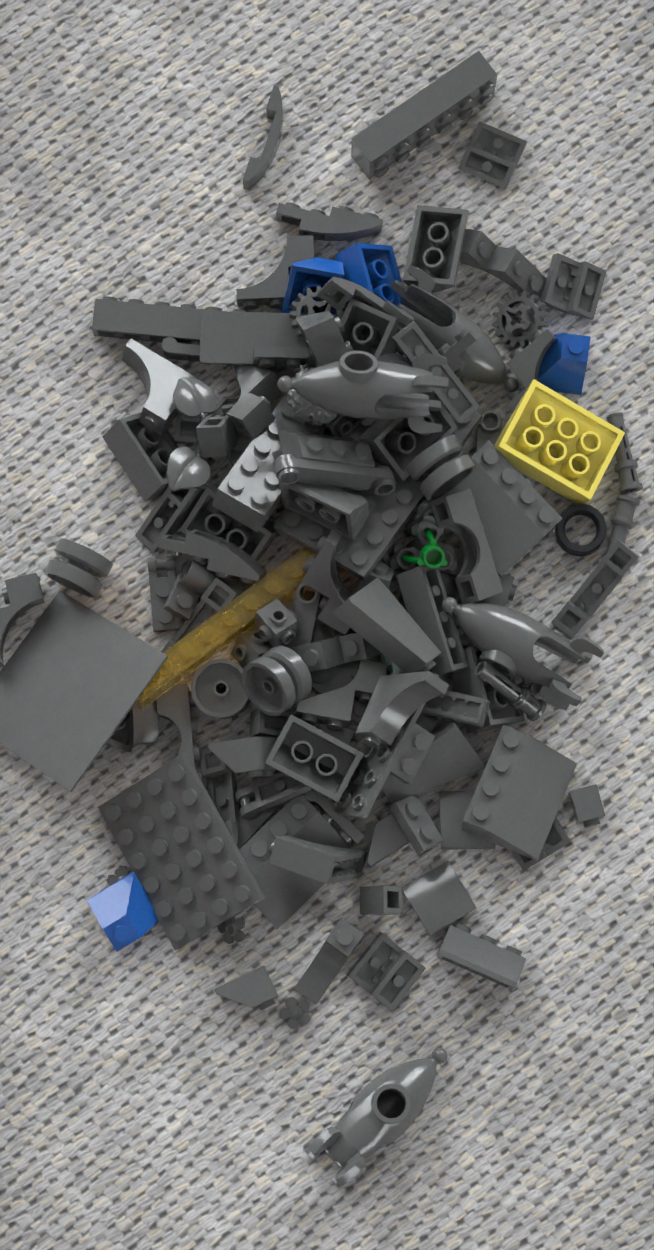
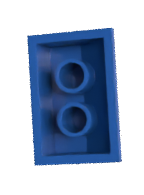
M355 243L335 255L336 261L343 262V279L366 288L385 302L388 300L397 307L400 304L405 306L399 300L401 295L391 288L395 280L402 283L392 246Z

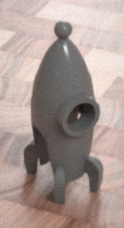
M409 265L406 271L417 280V286L411 285L407 287L398 280H395L391 285V288L401 295L399 300L405 306L400 304L397 307L387 300L382 307L390 316L399 319L398 322L402 325L407 326L412 321H415L436 350L446 343L449 346L456 342L454 337L465 327L471 330L477 325L462 312L432 295L431 292L434 288L432 277L412 265ZM485 332L466 349L471 358L454 372L458 378L462 377L487 384L502 383L508 392H515L519 388L518 380L507 376V370L502 357Z
M350 351L343 354L340 361L311 369L298 376L295 380L288 376H282L279 378L277 385L283 392L294 389L307 401L335 414L366 419L408 418V425L414 432L436 433L442 431V424L426 422L424 416H429V411H440L441 401L429 400V395L419 393L433 392V388H448V378L433 376V372L427 370L431 365H447V358L435 354L422 353L415 356L412 367L377 361L368 352Z
M447 597L442 602L443 610L456 614L460 627L482 653L479 658L480 662L487 661L488 664L503 675L513 676V674H516L541 685L540 697L551 706L567 710L569 704L576 707L579 705L582 697L569 690L572 683L538 663L533 655V647L537 645L575 664L579 659L589 663L593 655L601 658L604 650L597 643L583 635H577L571 640L566 641L559 634L537 620L506 606L486 603L458 605L457 601L452 597Z
M436 1048L429 1059H416L383 1072L369 1082L354 1097L349 1109L335 1127L324 1130L308 1146L305 1152L311 1159L324 1150L341 1168L331 1179L337 1187L343 1186L353 1179L364 1168L365 1158L383 1145L395 1141L413 1123L422 1111L431 1092L436 1076L437 1064L444 1063L447 1060L446 1050Z

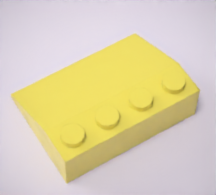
M533 379L494 446L518 471L575 504H586L594 495L625 432Z

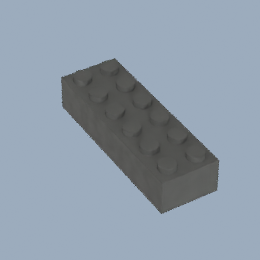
M477 51L352 137L351 157L369 180L375 176L377 178L382 177L389 171L390 165L396 161L398 164L405 161L410 156L409 152L416 147L419 149L424 148L430 143L432 136L437 133L440 135L444 134L452 127L451 123L458 118L464 120L472 114L474 107L479 104L484 106L494 98L497 73L480 51Z
M287 393L272 412L276 419L248 445L217 488L212 505L258 533L282 501L279 479L274 468L275 459L283 455L278 432L286 430L326 436L329 434L325 423L322 426H312L310 424L302 425L299 421L293 420L288 410V401L285 399Z

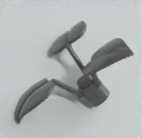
M182 377L178 380L173 393V402L176 409L189 418L200 416L201 423L205 418V414L213 413L217 408V399L213 390L202 381L194 378ZM239 434L236 447L230 452L229 456L232 466L235 465L253 439ZM198 436L196 437L193 450L188 447H179L171 453L167 464V479L170 491L198 488L209 480V463L216 460H213L212 457L202 458Z

